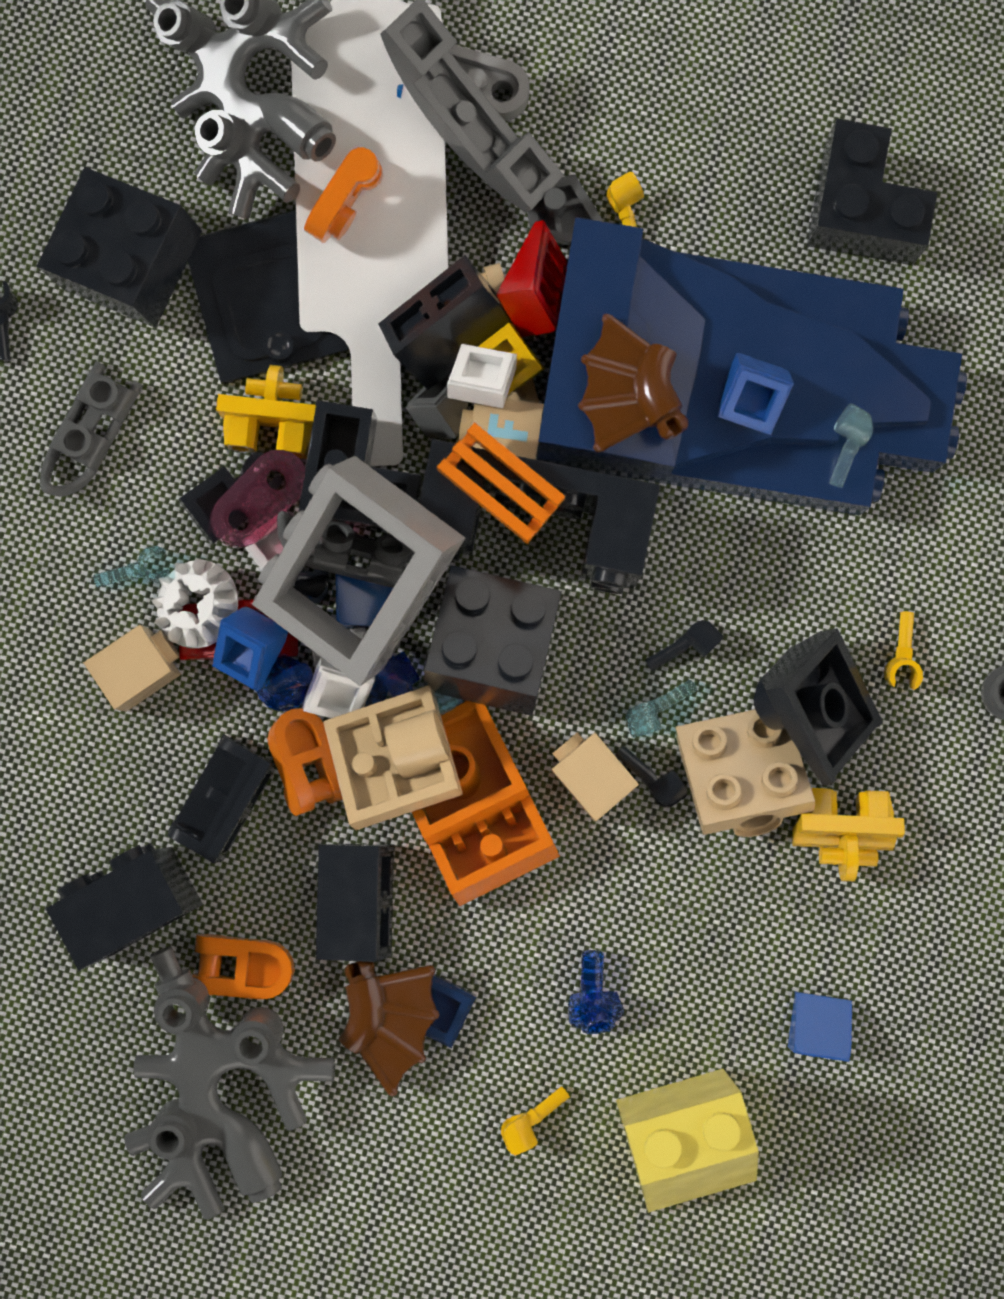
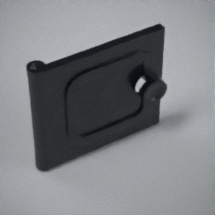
M296 210L200 235L188 263L222 385L265 374L270 365L282 366L284 369L350 351L348 345L340 336L331 332H306L300 326Z

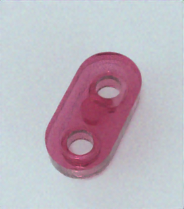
M272 450L261 455L216 502L212 509L210 517L211 528L219 541L233 548L249 547L259 541L277 522L278 513L280 511L287 512L301 497L306 469L302 461L293 453L285 450ZM279 471L285 476L286 486L284 489L274 490L268 485L267 475L269 472ZM239 510L247 515L249 522L246 529L236 530L231 527L228 518L232 511Z

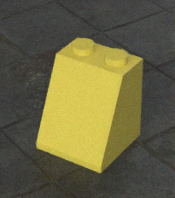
M724 1069L616 1100L648 1213L757 1181L759 1151L741 1091Z

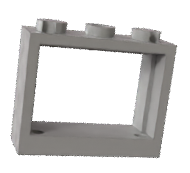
M353 456L334 466L327 464L316 474L308 490L313 497L306 509L299 511L285 528L283 538L287 540V543L280 555H275L262 569L258 577V582L262 584V587L252 605L357 685L361 686L385 668L462 545L465 537L359 458ZM343 499L415 552L363 639L359 638L293 588L295 581Z

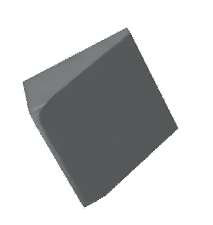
M451 373L429 390L423 387L405 407L424 435L430 439H455L459 435L463 409L467 410L469 402L447 398V383Z

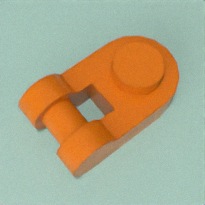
M365 147L351 150L311 210L306 220L304 231L320 242L325 243L331 236L340 240L355 219L357 212L351 207L362 190H371L381 183L383 169L376 155L371 150Z
M302 708L290 709L283 713L269 729L267 740L269 750L284 785V797L291 813L298 816L312 811L315 803L326 800L332 804L343 800L324 723L316 714L305 712ZM315 764L319 777L317 780L309 782L303 767Z
M196 934L195 952L200 953L198 973H194L192 976L203 982L209 995L270 999L281 994L292 982L295 972L294 960L289 950L280 943L270 940L238 938L216 934ZM222 956L237 957L235 977L220 975Z

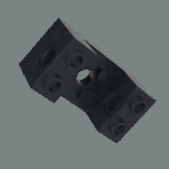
M432 439L419 504L465 537V540L452 561H459L460 554L473 556L483 507L437 470V466L444 458L446 459L456 444ZM475 447L471 449L533 501L542 504L547 502L546 499L486 450ZM517 456L565 496V500L553 513L554 515L581 519L582 512L593 514L580 578L591 580V589L605 593L623 594L624 588H634L643 574L660 485ZM464 460L456 467L485 492L495 494V500L500 504L521 508Z

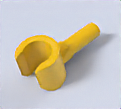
M627 172L612 181L607 190L606 197L611 208L618 213L623 225L637 227L635 215L630 206L644 199V193L634 173Z
M900 612L896 657L885 665L884 678L890 686L895 687L896 671L899 667L908 665L911 669L909 686L915 690L922 683L923 671L920 665L912 660L913 612Z
M562 1086L534 1109L531 1108L527 1113L511 1116L503 1122L501 1135L507 1150L512 1155H519L538 1144L532 1126L540 1123L546 1116L570 1098Z

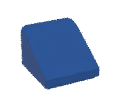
M736 353L729 371L717 416L771 435L794 384L789 371L753 357Z
M336 574V620L346 628H369L393 588Z
M242 607L221 620L212 666L251 689L258 691L262 689L286 642L288 631L252 608Z
M795 991L787 1047L796 1054L850 1062L852 1000Z

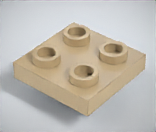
M429 685L323 721L348 822L355 831L463 795L435 693Z
M755 709L675 727L676 740L703 835L733 829L735 835L740 837L760 836L779 827L785 817L814 811L815 799L799 750L786 729L772 730L762 722Z

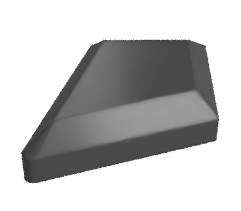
M575 174L562 177L545 193V196L533 209L527 212L530 229L534 222L544 220L557 244L571 245L575 217L604 222Z

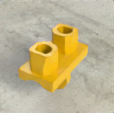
M270 365L266 380L247 378L245 393L247 395L264 396V399L218 394L216 411L224 420V445L228 450L249 453L257 452L260 426L279 428L276 445L277 454L285 457L307 459L316 405L282 401V399L301 401L302 384L284 382L282 366Z
M811 788L815 799V808L812 812L800 814L798 821L792 829V846L820 847L819 863L838 865L841 881L854 882L857 877L858 866L877 867V850L893 851L897 837H904V818H894V811L888 791L868 790L859 792L856 797V816L838 815L837 791L826 788Z

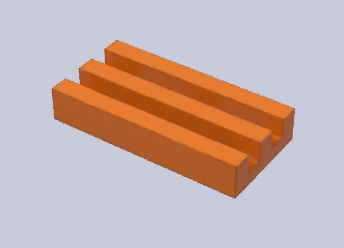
M475 422L467 430L465 437L461 441L459 440L452 448L449 456L446 459L444 458L437 466V470L527 544L565 500V496ZM476 443L546 499L547 502L544 506L538 505L472 451L473 446ZM464 460L533 517L528 525L524 524L457 469L458 464Z

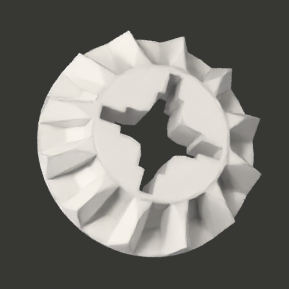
M195 558L194 561L187 563H175V569L168 576L159 578L162 586L158 597L151 600L157 608L158 619L154 623L168 636L167 640L183 647L203 648L217 642L221 620L238 609V593L235 583L225 569L213 562ZM188 587L191 592L200 595L206 594L203 596L204 599L197 604L199 611L197 616L188 611H181L183 609L182 606L189 602Z

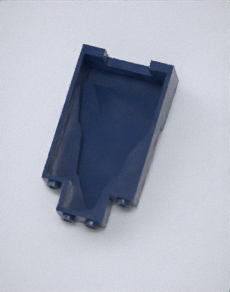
M575 217L538 440L537 460L614 476L860 516L871 507L872 502H879L883 491L885 472L883 469H877V464L933 473L943 466L947 459L954 457L959 439V427L952 425L954 407L962 403L967 385V373L960 372L962 353L896 343V341L904 339L909 320V309L901 307L903 288L674 252L643 239L644 228ZM604 314H611L651 345L653 343L661 344L677 353L671 370V383L683 405L680 411L687 417L689 424L688 428L675 438L665 440L659 435L656 426L648 427L602 452L594 451V428L586 414L578 408V404L582 401L588 386V374L586 366L581 363V357L588 354L601 338L602 317ZM736 353L784 368L789 371L792 377L793 387L771 435L717 416L729 371Z

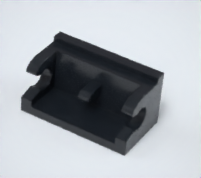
M464 255L379 322L378 325L393 355L429 390L452 372L461 344L478 347L506 324H513V322L497 299V292L475 268L468 257Z
M225 734L222 735L218 742L219 745L176 820L167 831L170 838L212 863L222 862L225 859L276 769L275 762Z
M394 844L319 845L316 960L377 962L392 957Z

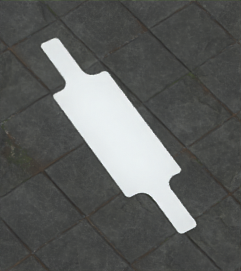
M332 0L330 2L332 11L309 27L305 34L307 45L328 62L324 75L314 80L291 61L292 96L307 103L332 125V133L336 136L333 150L321 161L305 160L294 152L295 182L300 185V192L296 197L300 326L306 332L334 333L340 336L348 345L351 353L352 405L373 409L378 417L370 466L398 465L403 459L400 361L393 355L378 323L448 269L445 140L428 121L403 84L380 35L411 4L402 0ZM427 4L442 22L440 8L434 4ZM365 147L376 155L382 166L383 178L381 183L371 190H362L351 207L357 213L344 236L340 240L331 236L329 240L322 243L304 231L306 220L347 154L355 148Z

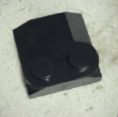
M838 628L820 631L790 647L760 679L756 687L754 707L762 722L772 730L786 729L795 746L822 785H831L835 782L836 775L874 729L880 727L883 723Z

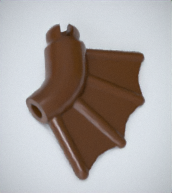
M604 314L602 317L601 338L588 354L581 357V363L586 366L588 374V386L582 401L578 404V408L586 414L594 428V451L602 452L648 427L656 426L659 435L665 440L675 438L684 432L689 424L687 417L680 411L683 405L671 383V370L677 353L661 344L653 343L651 345L611 314Z
M358 961L346 965L344 970L345 976L349 981V985L345 986L350 1017L347 1026L339 1036V1041L349 1051L355 1054L360 1053L389 1096H396L403 1075L415 1064H422L426 1061L424 1054L426 1033L440 1015L434 1004L431 991L433 975L436 969L432 965L376 976L374 962Z

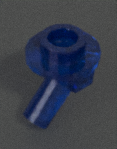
M404 651L395 656L393 654L384 669L374 676L375 681L364 707L386 700L388 692L392 697L414 690L412 684L421 679Z
M278 656L262 689L256 691L259 699L267 707L277 711H289L299 707L303 703L312 681V670L307 664L300 663L296 659L288 656Z
M585 950L582 952L581 993L571 994L568 1000L569 1023L573 1027L582 1029V1032L586 1034H601L610 1031L615 1027V1022L624 1015V1008L618 992L603 991L604 953L598 950Z

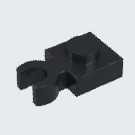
M257 452L249 456L241 466L240 475L234 479L224 466L179 498V503L211 545L258 512L249 499L251 496H267L273 493L283 482L280 475L268 483H259L255 480L253 468L265 459L263 452Z

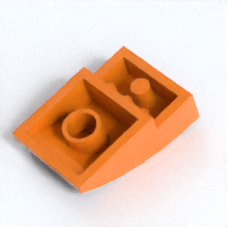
M466 701L441 713L463 795L412 812L447 887L459 906L560 857L486 705Z

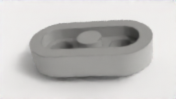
M454 45L449 50L505 121L518 117L525 110L529 101L530 85L526 72L518 64L458 45ZM498 89H507L511 92L512 96L506 101H498L493 97V93Z

